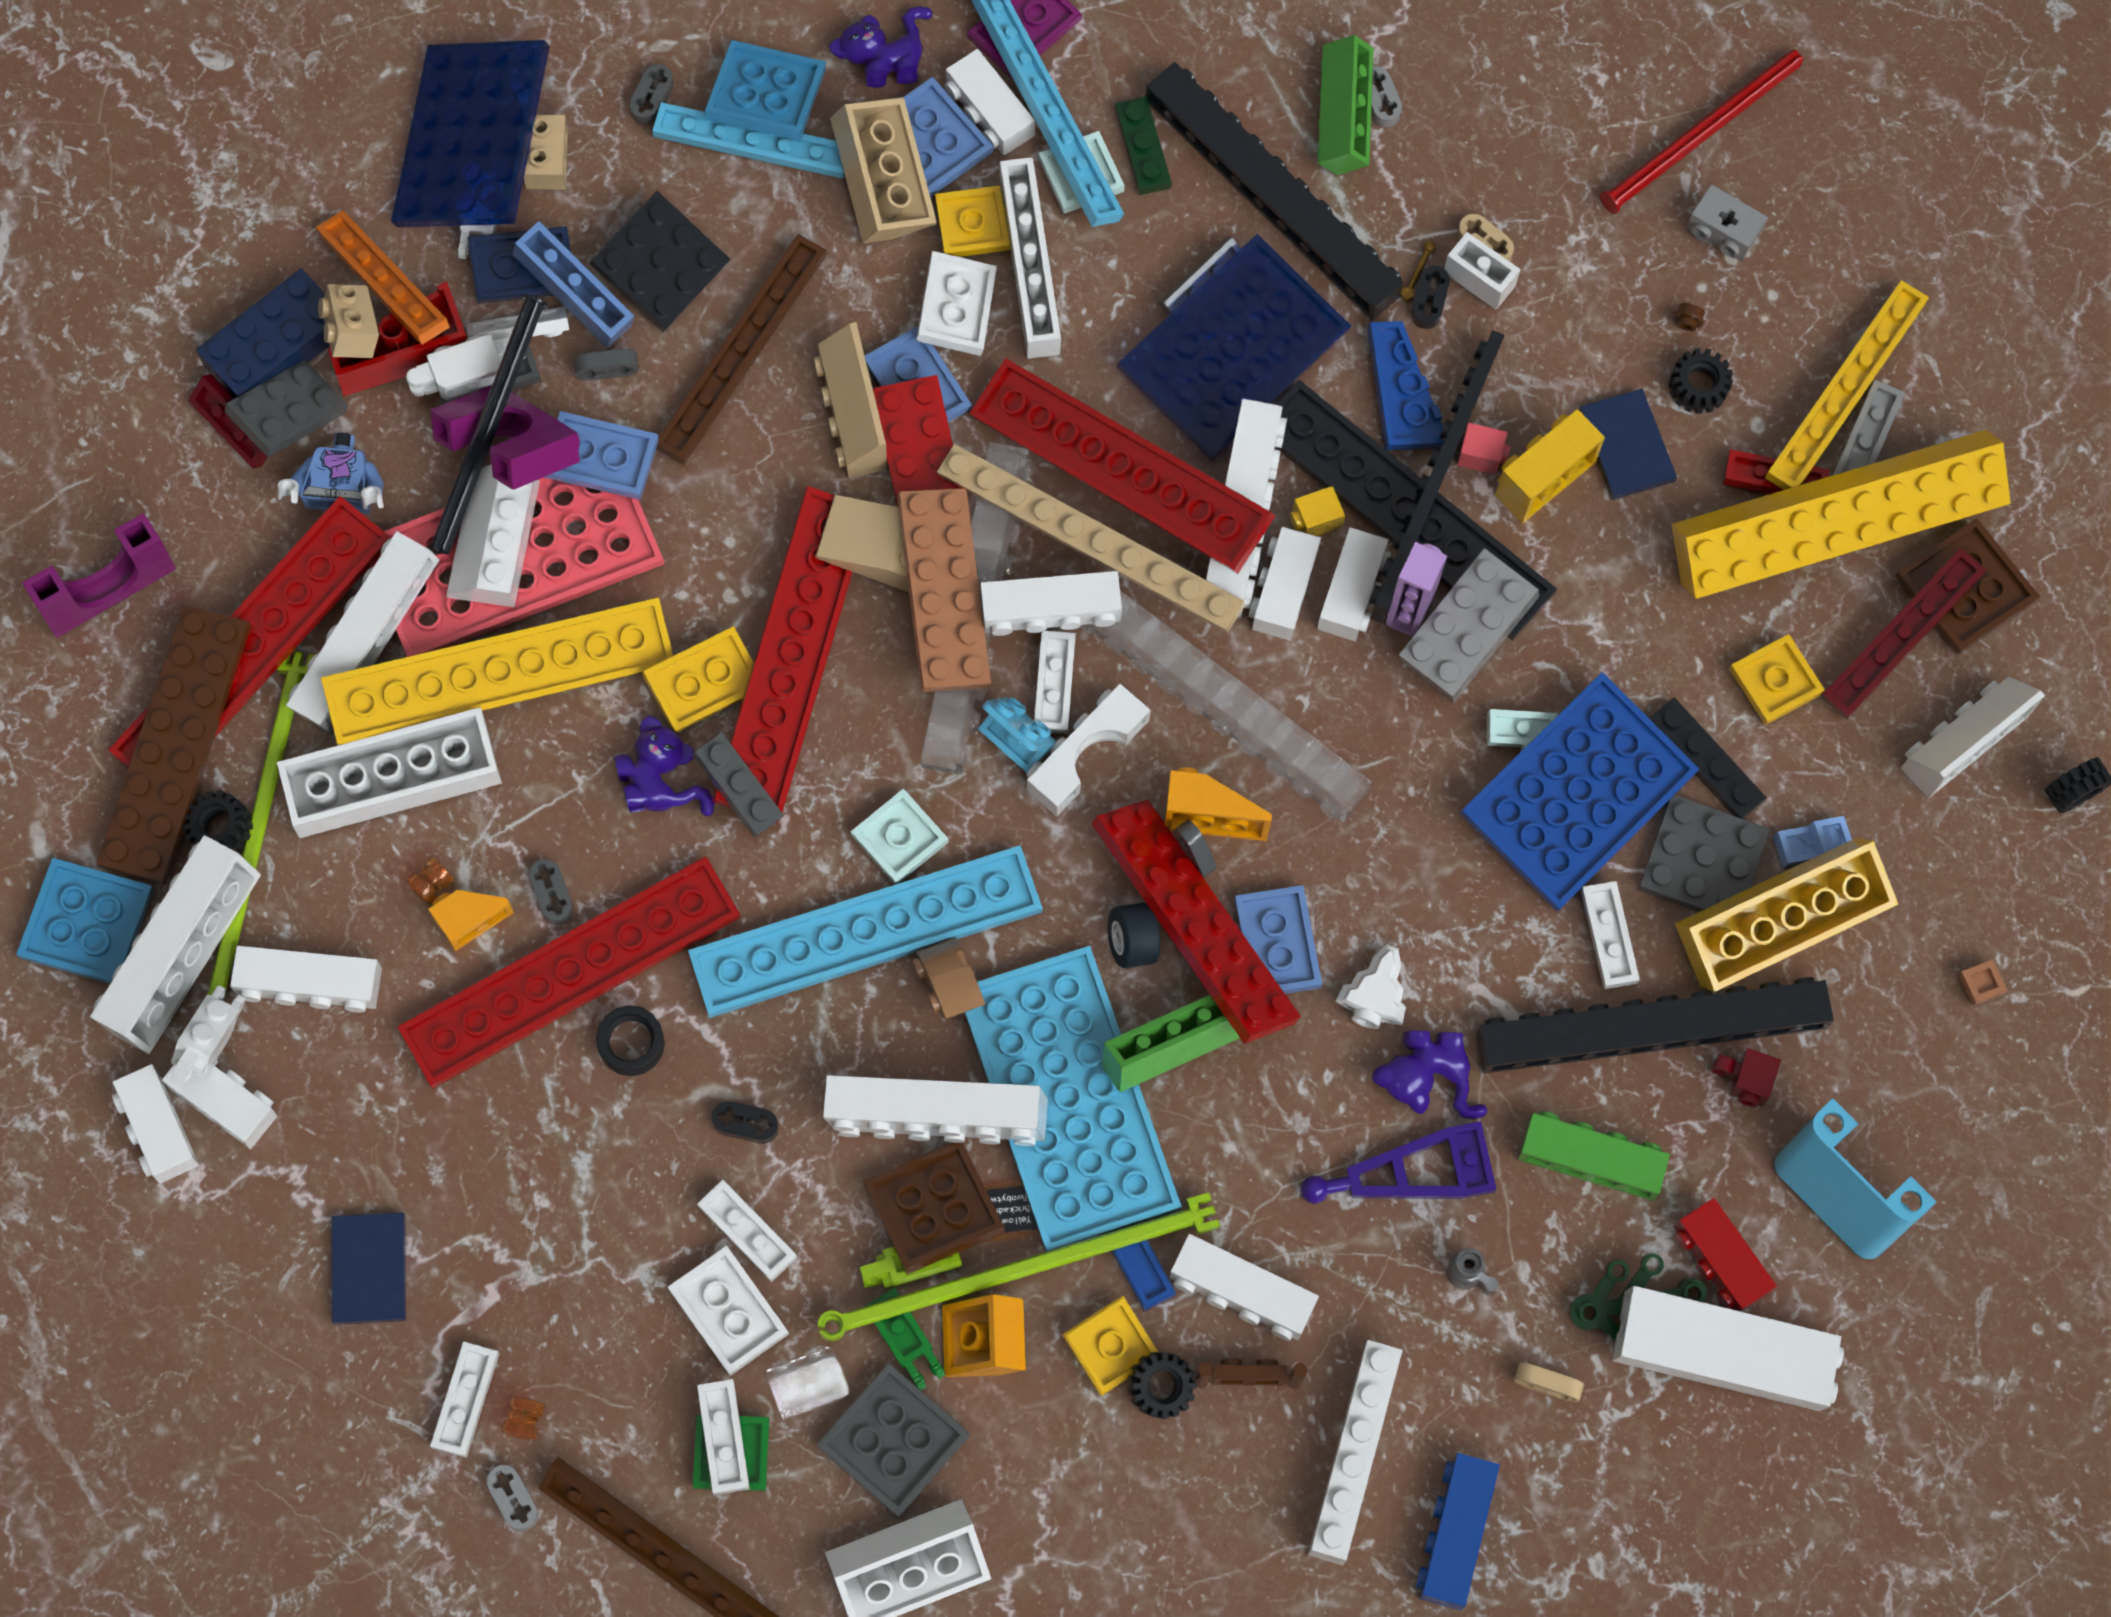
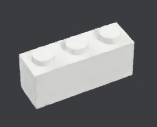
M978 49L946 69V83L944 86L948 95L954 101L957 99L964 106V113L974 124L977 123L983 130V135L1003 156L1035 136V119Z
M1285 527L1281 528L1279 538L1272 536L1267 556L1272 557L1269 568H1262L1258 586L1262 587L1263 591L1260 599L1253 598L1248 617L1254 618L1252 630L1289 641L1292 640L1318 553L1320 537Z
M1349 528L1320 615L1317 630L1355 642L1359 631L1366 633L1371 615L1370 612L1366 611L1368 602L1375 586L1381 587L1382 583L1376 581L1379 570L1382 571L1387 558L1391 557V552L1386 551L1389 539Z
M217 1060L205 1078L192 1074L184 1087L171 1082L175 1065H173L161 1080L166 1087L250 1150L277 1118L276 1113L271 1108L274 1103L259 1090H256L254 1094L243 1087L246 1081L229 1069L225 1074L215 1067L218 1064Z
M151 1064L113 1081L117 1093L111 1096L120 1114L125 1112L130 1124L125 1126V1129L132 1144H139L144 1155L139 1157V1162L147 1177L153 1175L161 1184L200 1165L167 1089L161 1081L160 1073Z

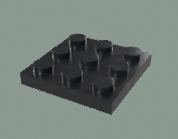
M656 191L589 264L664 332L731 259L661 193Z

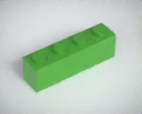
M1356 35L1323 45L1320 118L1318 121L1319 148L1317 150V157L1320 165L1336 175L1369 166L1374 48Z
M1208 995L1104 1042L1102 1068L1118 1091L1122 1092L1235 1041L1240 1037L1211 995Z
M1540 1111L1539 1114L1532 1113L1528 1120L1519 1152V1161L1654 1201L1660 1194L1670 1156L1669 1153L1662 1152V1147L1649 1142H1642L1641 1145L1629 1142L1628 1137L1616 1132H1608L1607 1135L1593 1131V1126L1583 1122H1573V1125L1559 1121V1116L1550 1112Z

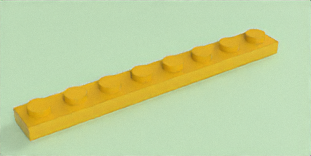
M1902 280L1899 282L1774 462L1765 477L1767 480L1783 490L1800 486L1927 303L1929 299L1927 295Z

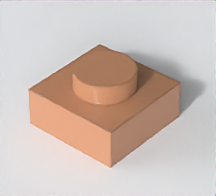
M1993 959L1963 970L1958 974L1973 1006L2004 995L2008 991Z

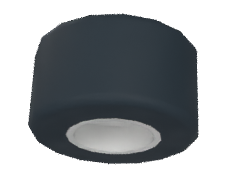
M1143 902L1117 906L1111 909L1108 917V939L1116 963L1123 969L1156 963L1161 948L1160 931L1156 916L1149 906Z

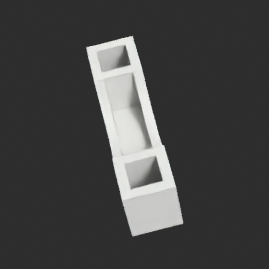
M1121 684L1113 691L1110 689L1106 690L1096 702L1098 707L1090 715L1084 713L1074 724L1073 729L1075 731L1067 739L1064 737L1058 739L1050 749L1051 755L1044 763L1041 761L1036 762L1026 775L1028 777L1027 791L1056 817L1080 794L1081 781L1075 769L1079 755L1090 745L1101 741H1116L1127 745L1149 722L1151 710Z

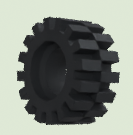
M1700 348L1694 349L1692 354L1687 351L1682 358L1679 357L1669 381V388L1672 387L1670 394L1672 398L1678 397L1676 404L1679 407L1685 403L1686 411L1690 412L1692 407L1696 408V414H1702L1703 409H1706L1707 413L1714 410L1715 406L1718 409L1722 405L1732 386L1733 380L1731 378L1733 372L1732 369L1727 370L1729 366L1727 360L1720 361L1722 355L1718 352L1713 357L1710 356L1711 349L1706 348L1704 354H1701ZM1695 371L1705 372L1711 376L1713 387L1707 391H1699L1690 385L1688 377Z
M2096 757L2088 760L2086 763H2081L2078 767H2074L2068 773L2061 775L2059 779L2054 780L2046 787L2045 792L2059 814L2084 804L2085 801L2103 792L2104 789L2110 786L2111 776L2100 758Z
M217 790V795L213 791L206 792L207 799L201 795L195 798L199 804L197 806H194L192 803L190 804L189 809L192 811V814H187L185 818L189 824L183 825L184 831L188 834L186 835L188 841L195 845L205 835L233 851L235 846L241 850L245 846L241 843V840L244 838L249 841L251 836L246 829H253V823L248 820L252 816L246 810L247 807L230 793L226 794L220 790ZM226 813L229 817L226 828L218 835H209L207 828L210 821L216 815Z
M1165 1352L1149 1353V1356H1142L1139 1359L1140 1362L1132 1366V1376L1128 1375L1127 1382H1130V1388H1127L1128 1394L1132 1395V1403L1138 1406L1142 1413L1161 1419H1168L1171 1416L1176 1417L1180 1415V1411H1186L1190 1407L1187 1405L1190 1400L1193 1401L1195 1395L1192 1394L1193 1388L1197 1389V1382H1193L1195 1374L1193 1370L1189 1369V1364L1185 1360L1180 1359V1356ZM1159 1371L1170 1373L1175 1382L1173 1393L1165 1399L1155 1398L1149 1389L1151 1377Z

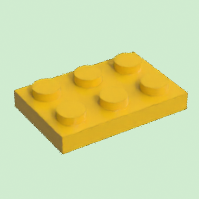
M733 626L644 670L642 675L673 732L677 733L741 701L753 661Z

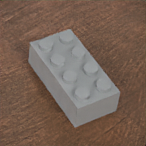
M1484 548L1400 652V661L1454 703L1539 598V589Z

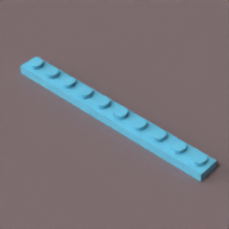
M971 0L1091 226L1095 227L1119 222L1124 212L1010 0Z

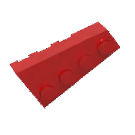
M447 281L437 286V291L426 298L445 316L450 328L423 345L413 337L392 313H389L381 318V323L377 324L379 336L373 358L332 357L331 348H328L343 396L404 378L409 369L411 370L418 365L427 363L426 355L433 353L437 348L442 346L452 347L467 340Z

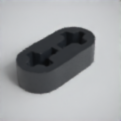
M1427 267L1420 276L1411 318L1422 329L1434 328L1441 319L1450 283L1449 274L1442 267ZM1432 277L1438 278L1435 293L1429 292ZM1426 302L1432 303L1429 318L1423 317Z
M725 1101L719 1103L712 1112L714 1128L719 1134L766 1144L776 1138L779 1125L777 1118L767 1109ZM727 1111H733L734 1118L743 1120V1122H730L729 1127H724L723 1121L719 1116H725ZM762 1118H766L768 1125L772 1129H766L763 1135L758 1134L755 1126L748 1125V1122L760 1123Z

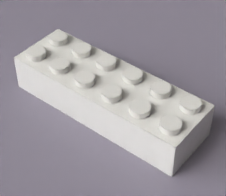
M1242 399L1225 486L1269 510L1274 483L1268 482V480L1276 479L1281 451L1275 450V447L1282 448L1287 418L1281 417L1283 406ZM1264 535L1258 544H1263ZM1255 547L1238 574L1210 558L1206 580L1242 599L1245 602L1244 608L1250 609L1255 580L1249 579V575H1257L1262 548Z
M481 707L277 762L292 825L299 838L502 784Z
M204 835L200 842L195 844L190 850L188 861L182 871L172 879L169 891L162 903H159L153 909L150 922L143 933L139 934L133 941L131 952L125 962L116 968L112 977L113 981L108 989L96 1000L90 1018L114 1036L150 1054L261 874L239 853Z
M827 1075L823 1118L835 1131H838L839 1136L859 1137L860 1132L873 1133V1137L879 1139H894L895 1134H909L908 1139L916 1141H928L930 1136H944V1141L963 1143L965 1142V1137L979 1138V1143L1000 1144V1139L1014 1140L1015 1145L1035 1146L1036 1141H1045L1048 1099L1040 1086Z

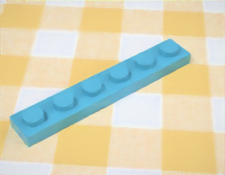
M660 103L652 131L655 138L845 179L844 169L835 140L803 134L801 141L706 120L705 112Z

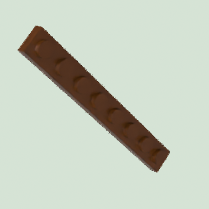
M797 234L659 436L657 450L683 465L686 463L826 257V249Z
M560 1457L550 1465L538 1489L714 1617H779Z

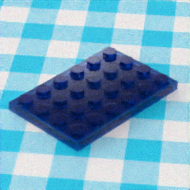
M545 40L427 46L391 222L396 227L515 224L550 48Z
M1256 234L1118 362L1117 368L1212 460L1235 438L1242 399L1272 404L1350 330L1351 325L1267 242Z

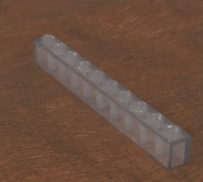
M989 442L985 459L987 462L1024 482H1031L1034 462H1029V449ZM977 497L971 529L981 600V582L1003 581L1005 574L1011 575L1014 555L1009 554L1011 543L1018 544L1021 524L1016 523L1017 518ZM992 632L985 633L989 669L992 667L995 650L989 648L991 637L998 638ZM987 688L935 691L921 756L923 768L962 775L964 764L971 765L974 745L969 744L971 732H978L981 713L976 712L978 700H985Z
M1120 591L1122 605L1120 622H1115L1114 625L1108 627H1097L1095 624L1081 625V628L1087 633H1096L1104 639V644L1113 653L1118 655L1122 653L1129 658L1131 665L1143 675L1148 673L1158 680L1157 684L1164 692L1169 695L1175 693L1185 701L1184 705L1197 716L1202 714L1209 719L1212 727L1223 736L1230 735L1238 741V746L1244 753L1251 757L1256 755L1266 763V768L1273 775L1279 778L1284 776L1293 783L1292 787L1298 794L1304 798L1311 797L1318 802L1320 809L1330 818H1339L1345 822L1369 793L1372 784L1370 779L1122 591Z

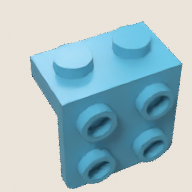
M1004 697L987 700L982 705V708L989 715L978 730L1026 773L1036 762H1042L1056 743V740L1050 736L1051 730L1041 721H1033L1025 713V706L1015 698Z

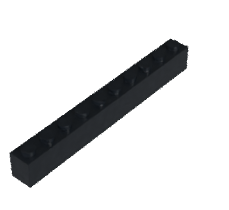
M1174 62L1146 85L1145 96H1147L1149 105L1371 321L1400 297L1404 283L1400 274L1393 267H1387L1379 259L1377 252L1372 246L1364 245L1356 237L1353 228L1346 222L1341 223L1333 215L1332 209L1325 201L1315 198L1310 193L1308 185L1301 178H1295L1278 156H1272L1264 148V144L1255 134L1250 135L1242 127L1240 120L1234 113H1227L1219 105L1218 99L1211 91H1205L1200 87L1194 75L1188 69H1182Z
M1804 977L1795 980L1794 984L1781 986L1780 982L1774 981L1761 984L1759 986L1760 989L1746 990V986H1735L1726 989L1725 993L1712 995L1710 990L1692 993L1691 998L1678 999L1677 995H1666L1657 998V1002L1643 1004L1642 999H1634L1623 1002L1621 1007L1609 1008L1608 1004H1596L1588 1007V1011L1574 1012L1573 1008H1565L1554 1011L1552 1016L1540 1017L1539 1013H1527L1519 1016V1020L1505 1021L1504 1017L1490 1018L1480 1025L1476 1033L1483 1074L1827 1029L1834 1021L1826 980L1815 981L1814 977Z

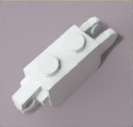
M491 333L485 336L474 335L464 343L452 347L442 346L437 348L433 353L426 355L427 363L418 365L411 370L409 369V372H407L406 380L411 393L419 397L439 391L441 398L453 401L492 385L510 337L493 340Z
M219 985L212 995L207 994L177 1041L171 1064L175 1065L171 1082L184 1087L192 1074L201 1078L207 1076L231 1037L237 1017L245 1004V997L238 995L230 1005L223 1001L226 989Z

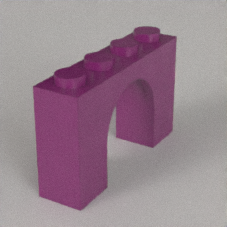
M492 385L430 409L433 439L452 452L468 446ZM511 392L494 437L512 436L514 438L490 447L493 478L510 489L515 490L579 463L580 439L578 433Z
M144 513L114 529L121 543V549L115 559L100 571L83 579L65 581L59 577L53 565L22 582L56 638L176 570L161 539Z

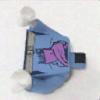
M336 433L333 448H316L314 455L307 458L290 479H283L278 483V499L281 500L283 496L288 495L291 496V503H297L298 494L301 492L300 497L305 509L327 511L337 498L341 496L362 514H370L371 503H378L379 508L384 507L382 499L384 482L375 464L367 461L364 452L353 450L355 436L349 433Z

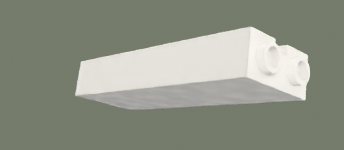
M1632 1286L1624 1292L1620 1314L1621 1326L1620 1331L1617 1333L1612 1361L1816 1411L1824 1410L1835 1402L1838 1393V1383L1834 1382L1836 1368H1840L1844 1357V1349L1840 1347L1842 1336L1637 1286Z

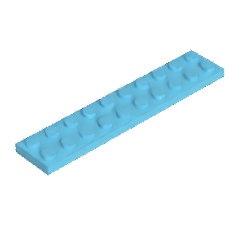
M1021 845L696 947L688 950L709 1018L913 954L917 950L954 937L960 939L1042 913L1043 908Z

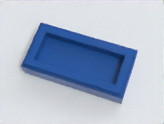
M1148 1240L1111 1251L1144 1312L1176 1296V1292Z

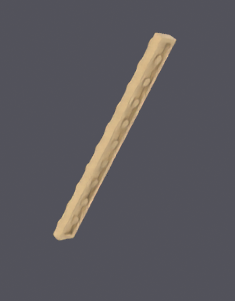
M956 444L953 445L937 471L938 475L960 488H966L969 493L1110 570L1118 571V574L1226 633H1229L1245 606V602L1242 599Z

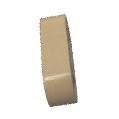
M1469 214L1462 218L1458 228L1459 241L1466 234L1468 227L1473 229L1476 226L1479 228V232L1472 235L1492 250L1493 248L1498 249L1500 246L1503 247L1504 253L1498 254L1509 262L1511 261L1514 245L1508 236L1479 214Z
M1528 1363L1518 1364L1514 1382L1520 1386L1574 1403L1580 1401L1584 1388V1383L1577 1379Z

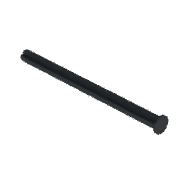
M528 294L522 295V298L525 299L431 544V548L437 552L449 554L542 309L543 307H548L547 302Z

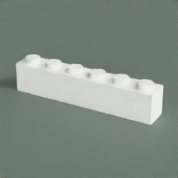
M1033 157L1000 161V184L1027 359L1060 355L1061 335Z
M397 531L392 538L384 543L379 560L374 567H371L365 573L362 580L363 585L356 596L351 597L346 603L344 615L339 623L334 625L327 633L326 643L322 650L310 660L307 667L308 672L301 683L296 684L292 688L287 707L297 715L331 733L333 726L321 677L374 665L439 562V559L431 550Z
M1367 1340L1363 1348L1308 1556L1342 1566L1347 1561L1403 1351L1401 1349Z

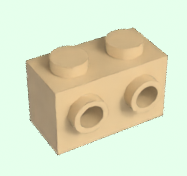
M525 115V127H519V146L524 147V157H518V177L524 178L526 189L566 190L568 126L565 115Z
M327 284L325 296L320 298L318 302L319 318H324V341L330 344L332 357L373 358L379 332L368 286Z

